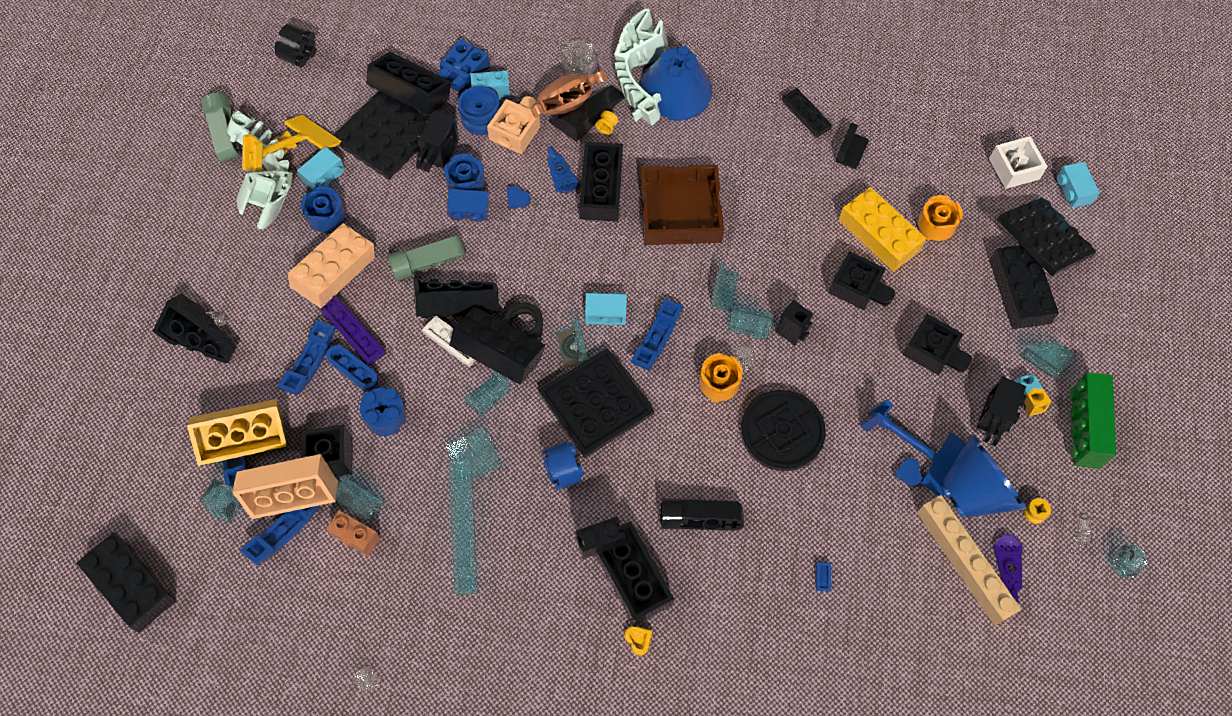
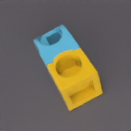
M1029 374L1016 378L1015 382L1027 386L1024 392L1027 395L1024 404L1028 417L1046 412L1052 401L1035 375Z

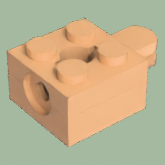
M524 97L519 104H516L506 99L487 126L489 140L522 155L540 128L539 116L535 118L530 109L536 103V100L532 97Z

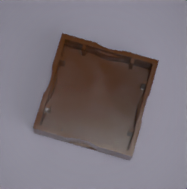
M718 165L641 167L640 184L644 245L722 243L724 225L722 206L719 200L720 182Z

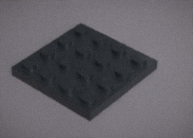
M378 91L333 136L341 140L340 145H338L339 147L390 180L420 149L417 138L419 133L424 130L427 119L404 103Z
M1043 197L1004 212L997 218L1005 229L1051 276L1091 258L1096 253L1092 244L1086 241L1079 234L1078 230L1072 227L1065 220L1064 216L1058 213L1051 206V203Z
M608 348L538 390L543 401L584 458L654 415L652 407Z

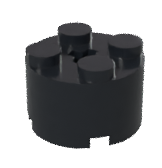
M286 24L281 28L278 33L281 36L280 40L275 42V55L283 61L303 68L309 58L315 56V34L291 24Z

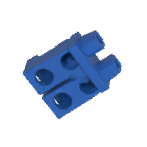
M459 39L444 60L439 63L440 71L437 75L447 80H452L451 87L457 92H460L464 87L468 89L471 87V73H481L484 69L487 70L490 67L489 54Z

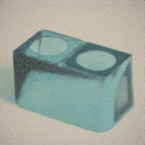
M213 479L200 499V502L209 514L211 513L212 516L227 523L232 522L242 506L232 493L233 487L216 479Z

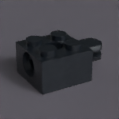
M434 110L431 117L427 118L425 128L419 133L417 138L420 146V155L416 161L417 169L430 172L433 165L444 169L459 141L454 116Z
M851 251L847 254L828 292L862 310H865L870 300L886 307L891 304L895 296L893 288L880 282L886 268Z
M926 314L902 354L937 375L941 373L945 365L962 373L968 369L972 362L971 355L956 347L964 334L929 314Z
M1003 376L988 394L976 426L986 431L983 442L988 443L993 434L991 445L995 447L1005 431L1009 432L1012 424L1015 425L1020 416V413L1017 411L1019 406L1022 407L1027 395L1024 392L1027 386Z

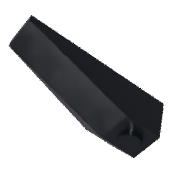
M613 85L607 86L591 94L577 109L564 114H555L549 119V123L575 142H578L595 126L597 120L601 119L600 115L603 111H611L625 96Z
M182 293L167 300L152 331L169 344L184 346L186 350L201 352L206 357L226 364L230 362L237 348L202 308Z

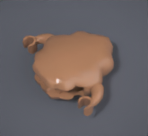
M604 70L587 76L579 73L568 74L554 80L538 95L536 103L530 108L531 113L537 118L541 114H564L577 109L590 97L592 85L608 80Z

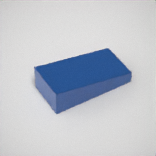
M816 563V591H831V563Z

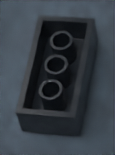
M389 51L367 65V85L423 114L429 115L449 101L451 81Z
M585 142L579 207L581 220L619 221L623 144Z
M1022 245L996 248L989 262L1011 328L1019 329L1051 324L1059 312L1043 267Z
M475 306L453 328L449 345L519 385L523 383L539 364L545 348V344Z
M629 521L620 526L621 531L626 536L625 545L595 556L633 626H636L673 606L675 599L632 522Z
M115 532L111 533L76 562L127 626L138 633L176 602L127 542Z

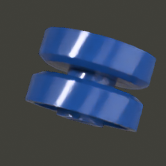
M473 86L466 89L460 95L458 109L464 128L471 134H488L487 126L500 109L499 97L495 91L485 86Z

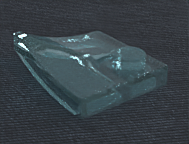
M485 427L446 445L460 485L503 467Z

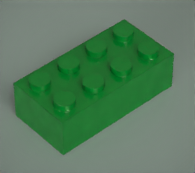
M1087 372L1069 392V399L1072 400L1070 418L1073 423L1070 431V436L1073 438L1071 457L1074 458V466L1100 469L1117 455L1113 375Z

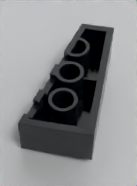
M413 278L416 317L466 316L474 306L490 315L498 313V288L496 282L469 281L468 284H464L459 280H451L448 283H441L439 279L421 282L420 278Z

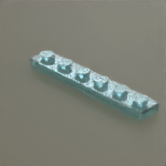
M472 462L449 463L454 595L478 594Z

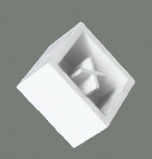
M1031 136L996 145L989 158L1005 189L1040 180L1048 167Z

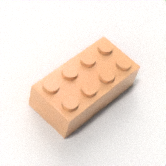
M343 223L287 273L290 287L319 308H322L375 258L374 244Z
M318 454L238 471L232 493L250 517L255 519L333 503L336 501L338 481L322 455Z

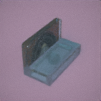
M721 262L712 307L731 311L739 273L723 270L725 263Z
M579 319L571 320V328L556 331L564 368L578 366L587 361V352Z

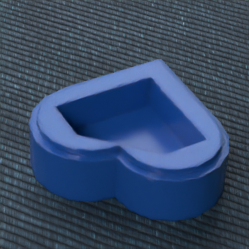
M518 186L508 188L507 198L510 209L529 205L530 195L528 192L521 191Z
M913 458L906 459L894 476L910 487L919 485L922 475L918 471L920 468L918 461Z

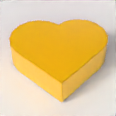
M631 626L626 629L625 640L631 645L632 652L635 655L642 656L647 653L652 630L637 626Z

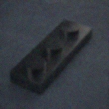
M798 88L782 97L784 104L816 138L831 130L832 124Z

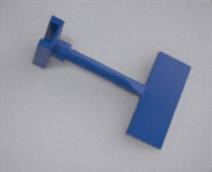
M886 399L871 409L868 414L872 417L863 422L860 427L866 431L877 424L884 429L888 428L932 460V464L922 479L921 484L936 495L944 497L945 493L941 488L944 484L942 480L966 442L950 432L939 452L936 453L892 422L893 419L887 415L893 406V403Z

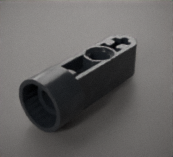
M662 498L660 526L661 529L736 531L744 527L743 506L737 501Z

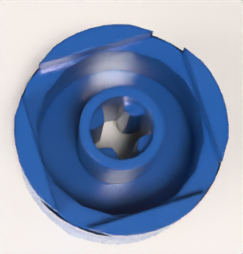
M462 153L453 156L448 164L446 163L444 174L448 190L483 191L485 177L483 165L479 159L477 160L471 154Z
M319 186L313 188L314 191L309 194L307 192L301 201V208L307 223L312 230L334 232L345 219V209L341 198L330 187Z
M381 387L366 392L363 395L360 404V414L367 428L379 436H389L399 431V428L406 421V409L399 394L392 388Z
M565 441L541 450V455L546 454V460L543 462L551 484L555 482L557 484L554 487L555 491L581 482L584 471L581 464H577L574 456L577 454L573 443L568 444Z

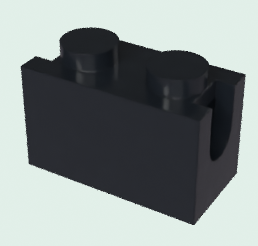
M793 300L781 314L776 333L796 346L799 340L803 342L809 335V329L813 325L811 320L814 314Z
M618 516L575 531V539L582 559L625 545L626 541L625 533L620 528Z

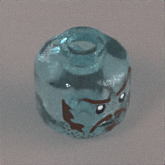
M1134 544L1122 545L1111 559L1112 565L1115 567L1114 571L1123 578L1126 576L1130 578L1137 577L1147 565L1146 553Z

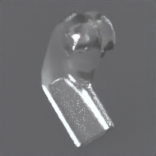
M203 310L216 325H225L228 319L226 313Z
M1088 513L1079 514L1078 535L1074 538L1075 543L1081 547L1087 546L1091 542V516Z

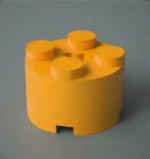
M933 196L923 206L917 221L918 228L927 240L943 241L953 236L963 217L962 208L958 202H953L948 196Z
M723 353L709 356L702 365L699 377V386L703 394L713 402L726 401L733 398L737 394L742 381L743 369L740 362L731 355L729 357L723 355Z

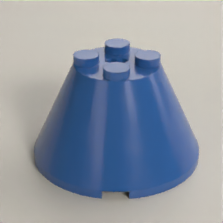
M686 46L671 48L663 52L644 73L640 81V87L651 97L656 93L660 94L661 101L657 103L660 115L672 121H682L696 117L707 108L712 98L711 80L696 56Z
M975 434L971 435L942 480L944 484L941 486L948 498L953 497L956 501L954 507L960 516L966 515L969 518L1026 509V505L1021 501L1017 492L987 450H985L983 445L977 446L981 443Z

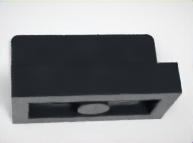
M851 123L835 162L857 169L869 139L857 135L858 125Z

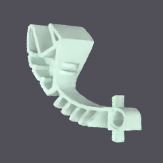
M644 9L630 20V23H627L623 28L619 39L620 44L617 45L615 52L617 61L615 62V70L622 92L630 107L635 110L632 113L635 122L643 118L652 126L660 119L657 103L661 101V96L656 93L651 97L632 77L631 69L639 65L655 62L663 52L668 50V41L663 21H659L654 29L650 10Z
M236 111L231 116L227 128V133L231 137L230 141H237L243 145V136L251 134L263 143V147L279 142L277 139H274L269 143L272 134L270 130L265 131L259 138L263 122L259 121L254 127L256 120L253 117L249 119L240 111ZM283 149L267 154V157L262 159V163L268 171L251 172L245 175L236 199L241 215L244 213L247 203L263 207L257 224L259 229L266 228L276 219L292 184L293 173L288 172L289 161L283 160L285 153Z

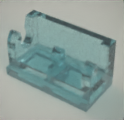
M496 371L492 373V377L471 396L467 395L464 402L479 417L483 416L511 391L509 381Z
M345 476L337 486L336 500L366 521L368 519L372 520L385 504L383 500Z

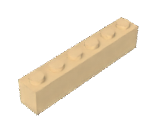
M942 495L924 504L917 514L993 625L1000 624L1022 610Z

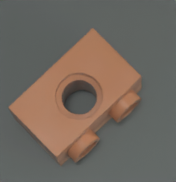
M341 511L337 512L326 528L333 538L366 557H369L380 540L376 531Z

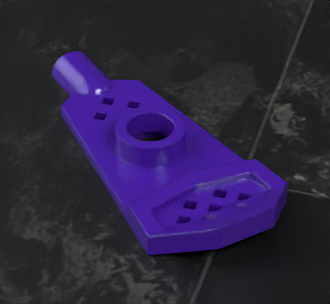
M1002 535L993 545L1003 584L1015 601L1019 602L1018 591L1022 589V544L1014 535ZM1008 565H1013L1015 572L1009 571Z

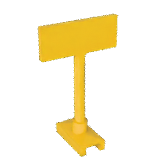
M300 115L285 121V125L297 132V135L263 147V143L251 134L244 135L242 169L244 171L250 169L253 172H262V159L267 157V154L303 140L310 141L320 149L324 147L330 149L340 145L341 140L304 115Z

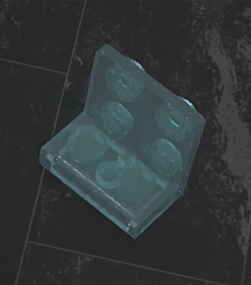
M734 306L728 330L736 334L750 335L755 339L767 340L773 322V315Z

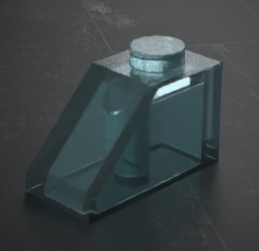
M1057 342L1029 344L1020 356L1055 380L1075 354Z

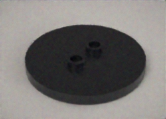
M788 390L766 392L755 398L743 414L741 421L743 444L754 460L769 469L777 471L801 469L818 456L825 442L826 427L822 414L814 403L796 392Z

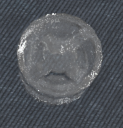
M746 345L738 347L734 355L740 362L743 371L749 370L753 366L755 351Z
M366 665L355 674L351 682L355 686H360L361 692L367 695L377 687L382 678L378 674H374L372 668Z

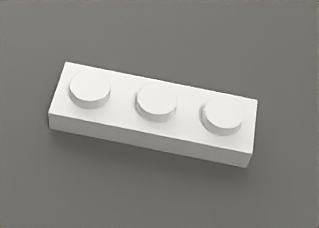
M435 316L422 329L426 336L469 368L476 361L449 346L453 328L439 317Z

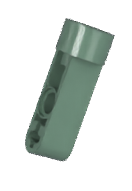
M207 94L201 100L204 116L207 119L216 156L220 162L225 163L241 155L239 143L237 141H230L231 137L227 133L232 111L228 97L225 94Z
M453 236L406 252L404 250L387 255L397 282L413 277L412 274L460 259L466 256V252L460 236Z

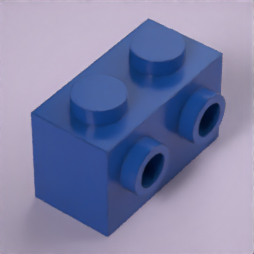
M449 189L448 217L457 221L471 219L474 222H482L487 220L489 193L487 191Z

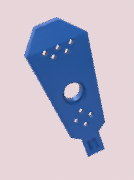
M549 147L547 149L549 154L547 161L555 191L562 193L574 191L579 185V181L562 155L556 154L554 147ZM562 167L563 170L557 171V168Z

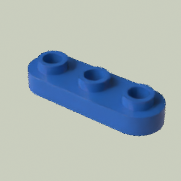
M335 345L328 349L326 358L329 364L361 390L371 391L377 387L379 380L376 373L351 352L340 345ZM337 356H342L339 360H335ZM352 368H356L354 372H350ZM366 380H371L369 384H365Z

